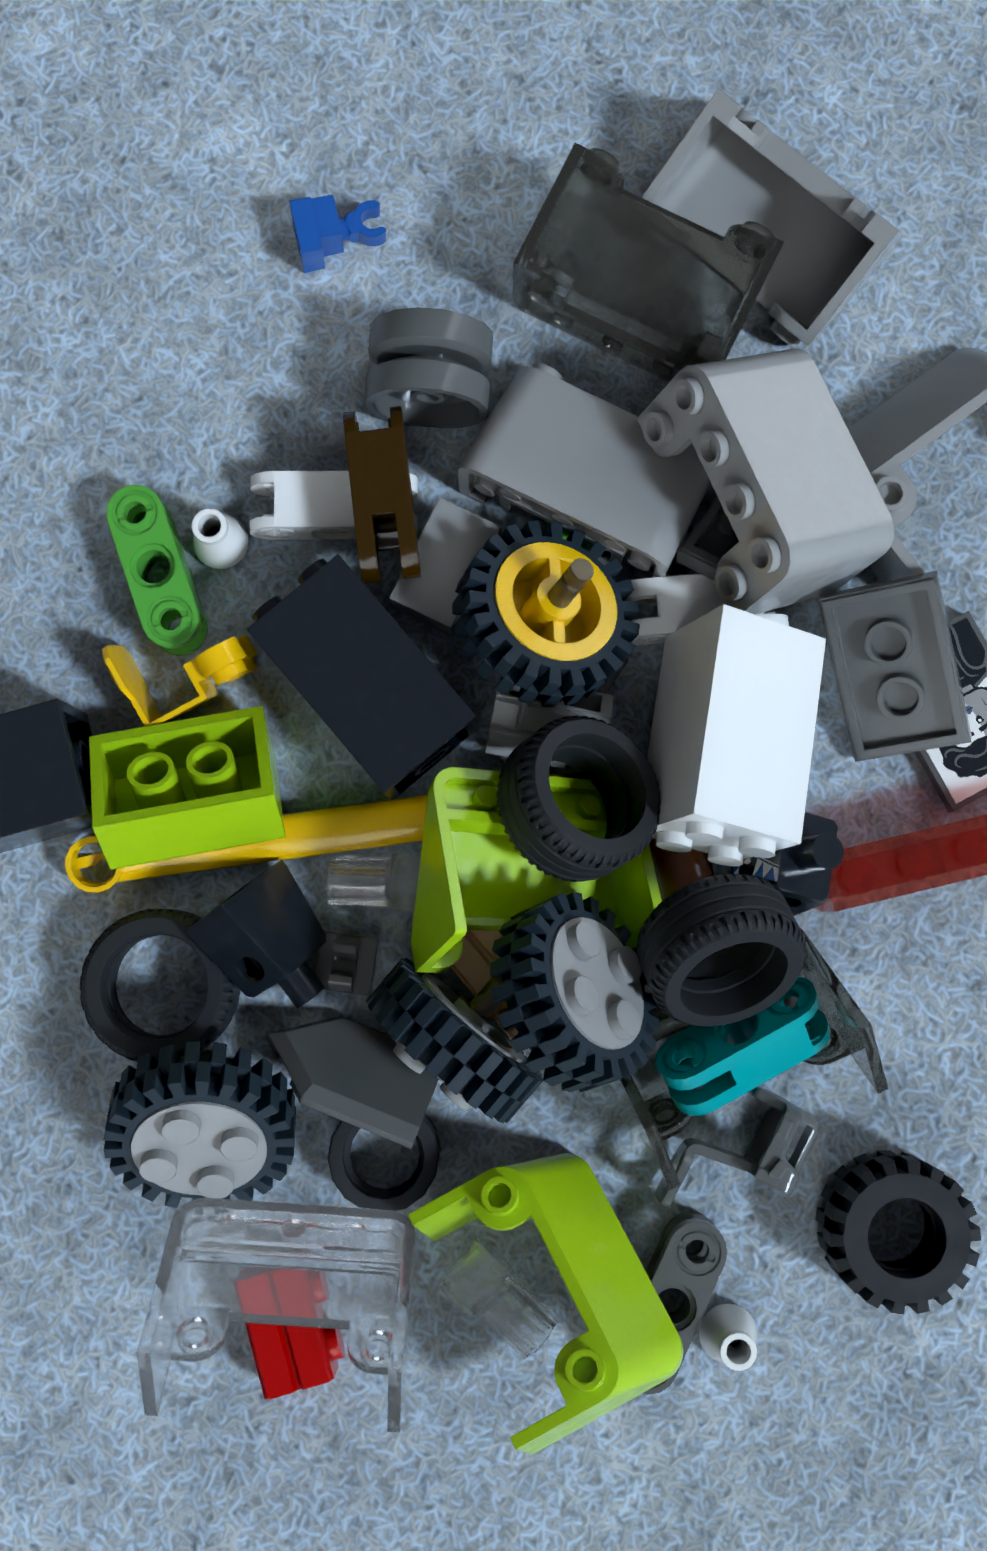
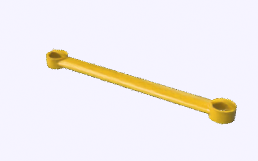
M549 772V776L565 777L556 772ZM428 795L283 814L286 838L118 868L114 876H111L106 882H94L86 878L80 871L82 868L96 866L101 858L106 860L103 853L78 857V853L84 845L90 843L99 844L95 833L82 837L69 848L65 857V870L68 878L77 888L86 892L99 893L110 889L117 882L421 842L423 840Z

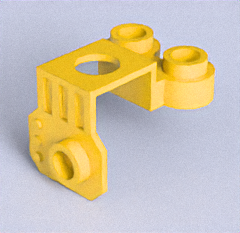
M247 635L238 639L234 636L222 641L183 665L199 696L162 716L128 650L123 645L118 644L107 645L102 648L104 663L108 667L111 678L119 690L131 701L144 726L171 722L219 696L212 680L216 686L226 682L231 683L259 668L254 660L258 654Z

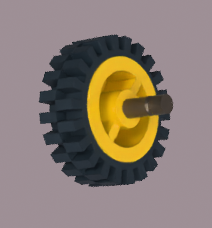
M537 520L527 521L521 531L517 524L510 525L504 529L500 536L495 533L487 540L483 548H480L456 587L455 592L458 593V596L452 603V614L461 616L453 627L456 638L470 637L461 649L466 659L469 660L479 654L483 657L484 660L476 669V672L484 680L494 670L503 676L495 687L496 690L506 695L514 685L521 687L518 697L520 702L530 705L541 694L542 707H554L562 698L565 706L577 703L583 695L588 698L594 694L631 655L635 647L631 642L639 635L640 624L632 622V620L640 613L638 601H625L635 590L630 578L620 582L614 581L616 575L623 569L619 561L614 558L604 566L598 560L607 548L596 541L587 551L581 547L586 533L574 528L567 539L564 540L562 539L563 524L551 521L542 533L540 522Z

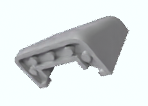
M719 88L634 207L647 217L642 227L666 246L669 245L673 238L687 245L766 308L768 313L775 319L770 330L793 348H796L801 341L807 346L813 345L903 237L896 227L877 212L869 210L862 201L850 194L774 134L767 126L754 118L740 104Z
M538 362L534 363L532 367L522 366L518 369L471 444L458 469L459 492L482 504H485L488 496L494 497V495H499V506L510 510L511 506L514 505L549 523L551 521L563 524V529L570 533L576 528L586 533L585 540L593 544L598 541L607 548L606 550L612 553L610 560L616 558L621 564L624 556H627L629 558L628 562L637 568L633 576L636 579L664 578L711 482L692 443L676 456H659L646 442L643 431L637 421L638 416L563 381V376L557 370Z

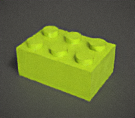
M263 705L89 736L92 828L110 870L286 838L275 753Z

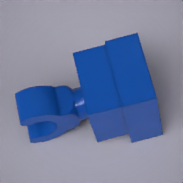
M333 194L289 201L293 228L304 273L325 269L324 257L343 253V241L361 242L367 246H379L386 242L385 227L369 229L363 225L365 220L380 216V203L376 200H368L359 204L355 211L347 213L342 218L338 217Z

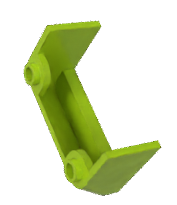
M562 1153L495 1167L408 1214L412 1225L434 1242L477 1218L487 1227L498 1231L514 1229L533 1219L588 1330L564 1345L555 1361V1380L566 1402V1406L512 1435L510 1439L515 1450L533 1455L669 1379L679 1369L683 1359V1343L594 1172L581 1157L570 1153Z

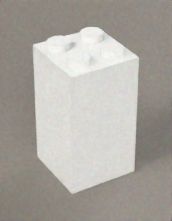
M725 604L665 637L647 760L656 775V781L659 785L658 790L660 791L659 799L661 800L659 805L660 814H658L659 823L653 837L657 839V847L674 852H689L695 849L708 853V861L724 866H741L744 859L751 857L771 858L775 856V851L801 844L826 644L825 638Z

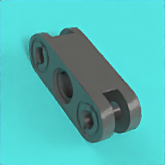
M693 1211L680 1213L668 1222L646 1269V1273L658 1295L669 1288L680 1289L685 1294L680 1308L674 1312H668L683 1343L682 1362L725 1266L727 1257L726 1241L720 1231L705 1215ZM693 1240H702L701 1247L697 1251L686 1252L687 1244ZM679 1369L672 1377L643 1394L660 1393L670 1387Z

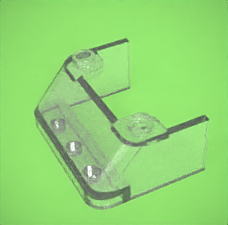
M216 1198L194 1199L182 1205L175 1212L171 1221L137 1349L144 1414L146 1416H158L171 1361L196 1362L213 1356L225 1342L229 1322L349 1330L347 1351L351 1362L358 1369L366 1373L388 1375L387 1432L400 1433L409 1347L416 1233L409 1218L392 1210Z

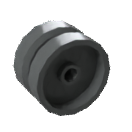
M416 307L396 309L378 315L370 323L368 353L370 360L376 365L366 373L364 398L366 409L375 416L388 421V418H390V407L401 406L403 421L406 426L453 429L479 424L488 417L490 381L483 374L491 369L493 331L480 320L466 314L444 309Z

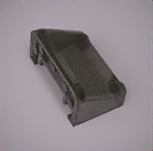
M574 143L513 262L512 299L515 305L524 313L668 382L688 365L729 359L776 262L784 241L774 237L767 227L752 221H747L743 225L736 224L730 226L723 237L624 190V175L619 169L618 160L612 154L600 148L588 149Z

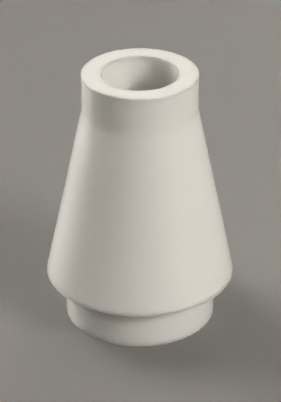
M204 509L195 515L192 521L194 533L193 547L199 560L215 569H226L239 563L245 556L249 544L248 534L243 524L236 518L222 514L215 509ZM220 528V531L215 536L208 537L214 534L215 529Z
M721 1304L709 1310L703 1317L699 1328V1339L704 1351L712 1359L725 1364L732 1370L742 1371L748 1369L755 1362L757 1356V1327L753 1317L744 1308L735 1304ZM733 1340H742L736 1347L729 1345Z

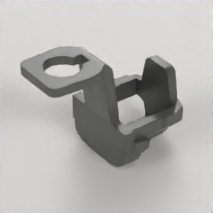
M758 1086L748 1093L770 1106L744 1156L696 1138H687L674 1153L655 1191V1197L660 1204L666 1207L671 1205L690 1169L695 1154L746 1171L764 1183L791 1195L799 1180L802 1164L817 1135L818 1122L812 1115L792 1102ZM802 1122L806 1124V1127L791 1157L787 1161L786 1152Z

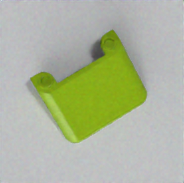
M449 767L436 775L430 783L428 790L411 933L415 972L439 973L448 970L458 961L462 954V938L466 935L467 930L499 931L504 923L511 921L510 917L562 893H565V895L573 892L581 893L583 900L589 897L598 900L599 911L609 908L616 915L613 929L625 924L632 935L625 944L630 948L637 946L638 935L644 922L662 902L649 844L636 858L601 878L583 882L556 879L552 875L544 874V871L537 870L535 865H530L528 859H524L521 856V852L519 850L516 851L513 842L509 841L510 837L504 831L505 826L501 824L500 820L502 818L498 814L499 807L496 802L498 800L496 796L497 782L499 781L501 771ZM549 776L553 798L560 811L570 823L588 835L605 838L607 830L606 809L603 799L592 781L589 779Z

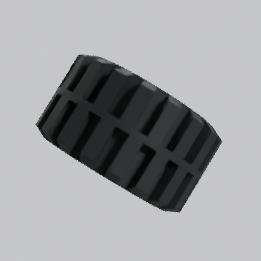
M877 1150V1157L874 1158L865 1153L854 1157L856 1166L849 1170L842 1165L834 1173L840 1179L834 1188L826 1184L821 1193V1196L827 1200L825 1209L817 1207L815 1220L822 1225V1232H817L816 1234L819 1246L827 1253V1256L824 1258L831 1269L855 1294H859L867 1303L876 1308H879L882 1304L891 1313L904 1315L905 1306H909L917 1314L930 1311L928 1300L931 1299L936 1300L943 1306L953 1299L947 1290L954 1283L963 1290L970 1278L962 1273L966 1264L976 1267L980 1254L970 1248L971 1241H981L980 1227L970 1221L971 1217L977 1215L972 1202L961 1196L964 1192L963 1188L955 1180L946 1176L945 1172L913 1155L901 1152V1155H897L890 1150ZM902 1198L916 1200L921 1206L925 1220L924 1234L917 1248L910 1255L897 1261H880L875 1259L870 1252L868 1244L869 1226L874 1215L881 1207L893 1200Z

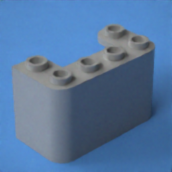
M789 349L688 365L676 374L637 418L646 442L661 457L676 456L682 453L691 443L693 444L723 510L732 525L739 542L723 555L718 562L715 574V587L725 605L752 614H759L835 592L890 549L894 539V523L891 514L815 362L802 349Z

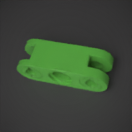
M141 485L125 486L116 491L111 497L106 514L142 628L147 637L168 654L176 656L189 655L198 650L205 642L208 624L173 517L158 495L148 487ZM145 515L141 522L136 523L139 517ZM164 560L170 562L171 568L164 580L159 583L147 582V572L152 564ZM181 618L180 625L170 630V624L173 620Z

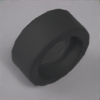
M426 1113L416 1136L419 1159L415 1171L401 1185L387 1189L373 1187L360 1179L353 1168L350 1152L352 1141L361 1128L341 1120L331 1136L327 1159L332 1181L346 1200L362 1210L386 1214L406 1209L425 1195L436 1177L441 1150L436 1127Z

